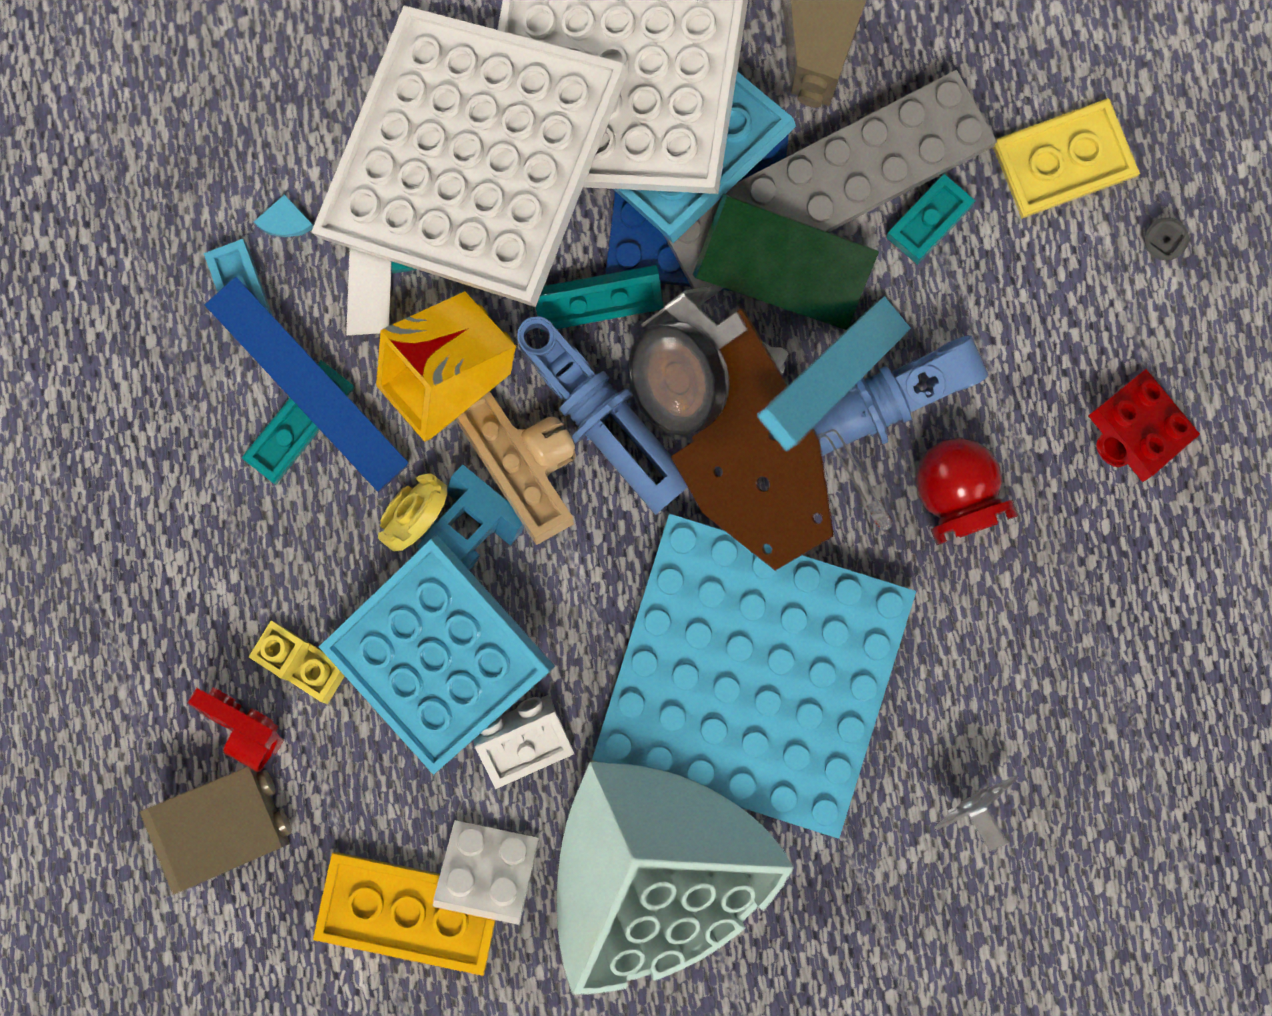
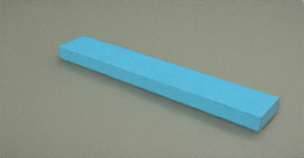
M884 296L757 415L782 447L786 451L789 450L911 329L910 326Z

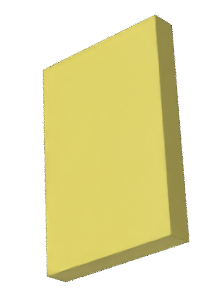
M1109 98L997 138V143L993 147L1021 219L1130 180L1140 174Z

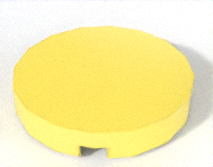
M432 473L416 477L419 484L413 489L408 485L402 488L389 503L381 517L380 527L384 529V532L378 533V539L394 552L406 549L423 536L437 519L447 497V485Z

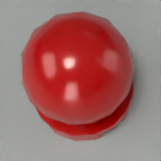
M961 437L943 440L928 449L920 460L915 477L917 494L926 510L940 518L938 521L940 525L930 529L936 545L946 543L945 534L954 531L956 537L960 536L961 538L997 525V515L1005 513L1008 520L1019 516L1013 500L1002 502V499L998 498L1003 483L1000 465L992 452L979 442Z

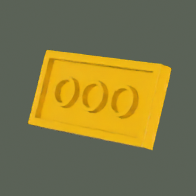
M333 852L330 858L313 940L484 976L496 920L433 907V899L440 877L439 873Z

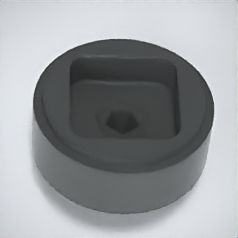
M1164 217L1154 221L1148 227L1145 234V245L1148 252L1159 260L1167 261L1179 257L1186 250L1189 242L1188 231L1184 224L1171 217Z

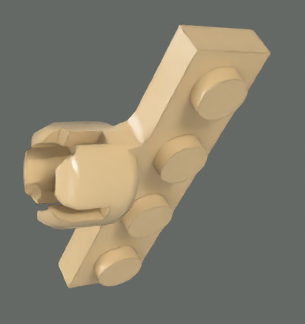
M489 391L455 419L536 545L574 525L573 516L548 480L550 473L574 461L576 457L574 441L568 430H561L559 428L564 424L557 417L549 416L526 429H516Z

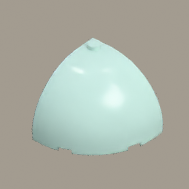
M590 762L575 796L566 823L557 879L559 944L565 974L572 994H596L628 988L627 981L650 974L653 981L700 961L724 946L745 929L743 921L757 907L764 910L785 884L794 867L784 850L774 837L745 810L721 794L695 781L649 767Z

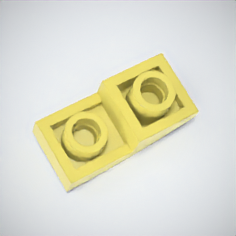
M270 621L249 655L250 659L276 676L291 682L325 704L329 703L345 677L321 649L274 621Z

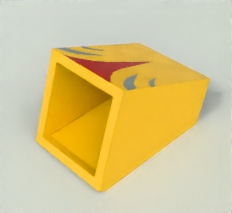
M464 291L381 329L376 387L423 441L426 442L511 374L516 346L510 335L505 331H501L489 318L485 308L480 304H476Z

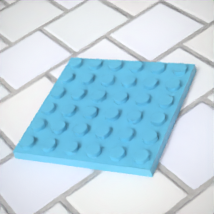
M669 514L592 760L600 763L643 766L673 773L712 789L741 808L839 839L916 591L803 555L775 571L726 531ZM768 544L764 545V550L767 553H771V546Z

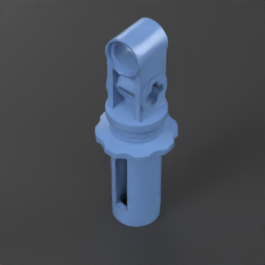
M535 316L526 319L520 325L517 333L519 348L537 369V373L560 399H563L564 402L559 410L564 416L570 415L571 419L578 426L572 436L574 444L585 437L588 438L586 441L591 440L656 515L688 486L671 459V454L630 408V403H627L633 395L630 387L618 392L611 383H608L610 377L605 371L595 374L578 350L568 343L546 318ZM533 329H542L547 332L550 339L545 347L533 349L525 342L527 333ZM572 365L567 371H565L561 376L558 377V375H560L565 369ZM609 416L613 418L665 478L657 486L602 423Z
M963 336L893 371L886 365L878 369L879 373L866 379L862 377L813 428L817 435L835 429L839 432L846 445L870 434V436L874 437V434H877L883 445L888 443L887 427L891 426V424L898 423L897 421L899 420L903 423L912 420L911 412L956 391L980 383L988 377V372L972 336ZM920 373H924L929 377L926 381L927 388L925 390L914 386L919 383L918 375ZM835 432L824 434L832 440L836 449L844 446ZM770 433L771 438H772L773 440H777V439L773 436V434ZM820 438L822 456L834 451L827 438Z

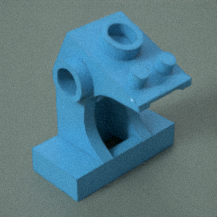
M462 464L451 476L447 488V494L457 502L439 520L436 519L426 533L420 537L422 541L417 547L421 549L430 539L438 535L470 570L480 557V554L475 550L490 534H497L511 546L522 533L524 525L506 499ZM465 512L481 524L468 540L451 527Z

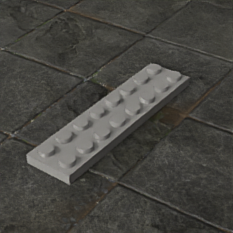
M955 70L737 182L725 195L831 232L993 148L997 140L961 76ZM721 199L674 243L665 237L692 289L714 286V284L695 278L692 274Z

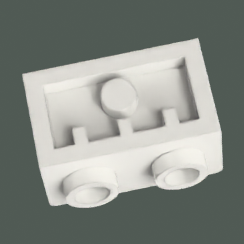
M550 695L542 698L532 697L526 699L519 704L517 709L499 716L473 739L476 751L495 789L574 755L572 745L556 713Z

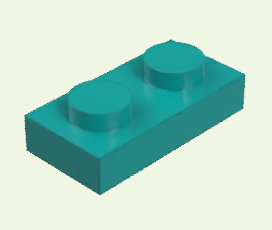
M943 174L888 232L886 238L918 265L974 206L976 200L948 176Z

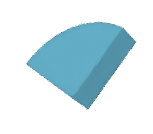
M285 194L254 221L259 229L269 235L278 237L301 236L313 229L312 223Z

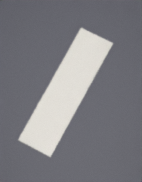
M350 248L346 336L380 334L381 329L389 326L391 261Z

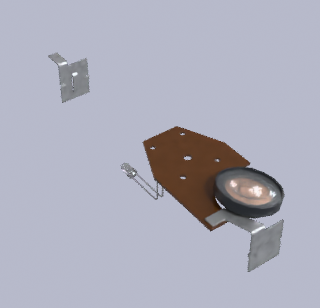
M714 285L709 288L702 287L685 290L666 304L663 309L641 324L642 327L659 325L642 332L632 346L628 362L629 386L637 407L652 425L663 432L685 436L703 429L692 437V443L672 455L671 459L704 515L775 571L834 536L820 444V438L825 437L831 443L866 503L865 509L868 514L870 513L877 527L880 530L891 528L893 521L883 501L875 495L838 431L832 429L817 435L814 428H812L796 445L787 451L778 440L771 438V432L757 415L788 384L743 308L718 325L699 308L701 304L721 291L723 287ZM717 350L720 351L724 358L729 375V393L723 410L722 407L726 396L725 370ZM835 432L839 436L876 499L870 504L867 502L832 440L824 434ZM717 466L721 467L723 471L721 476H718L715 472ZM760 477H766L769 480L770 487L767 491L760 489L758 485ZM815 513H819L822 516L821 523H817L814 520ZM765 544H769L771 546V553H767L764 550ZM1015 775L990 788H984L975 792L958 806L948 810L949 814L934 827L935 830L970 815L973 824L990 852L1008 844L988 807L1018 776Z

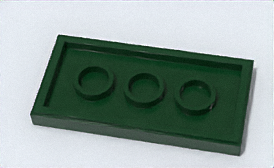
M723 194L692 275L705 282L847 330L879 251Z

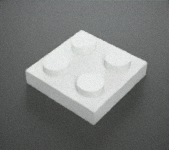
M454 820L433 899V907L519 925L539 838Z

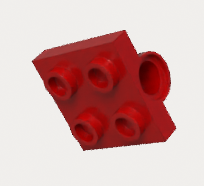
M1147 369L1135 376L1088 415L1102 433L1096 443L1100 457L1113 467H1123L1128 464L1142 482L1155 475L1200 435Z
M212 687L209 694L196 688L187 702L201 715L232 731L224 746L223 753L256 772H260L272 754L276 756L284 742L276 733L279 726L274 724L272 719L250 708L247 715L240 712L239 710L242 706L235 702L234 698Z

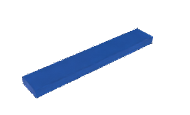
M234 277L204 304L377 492L384 489L410 465L237 277Z

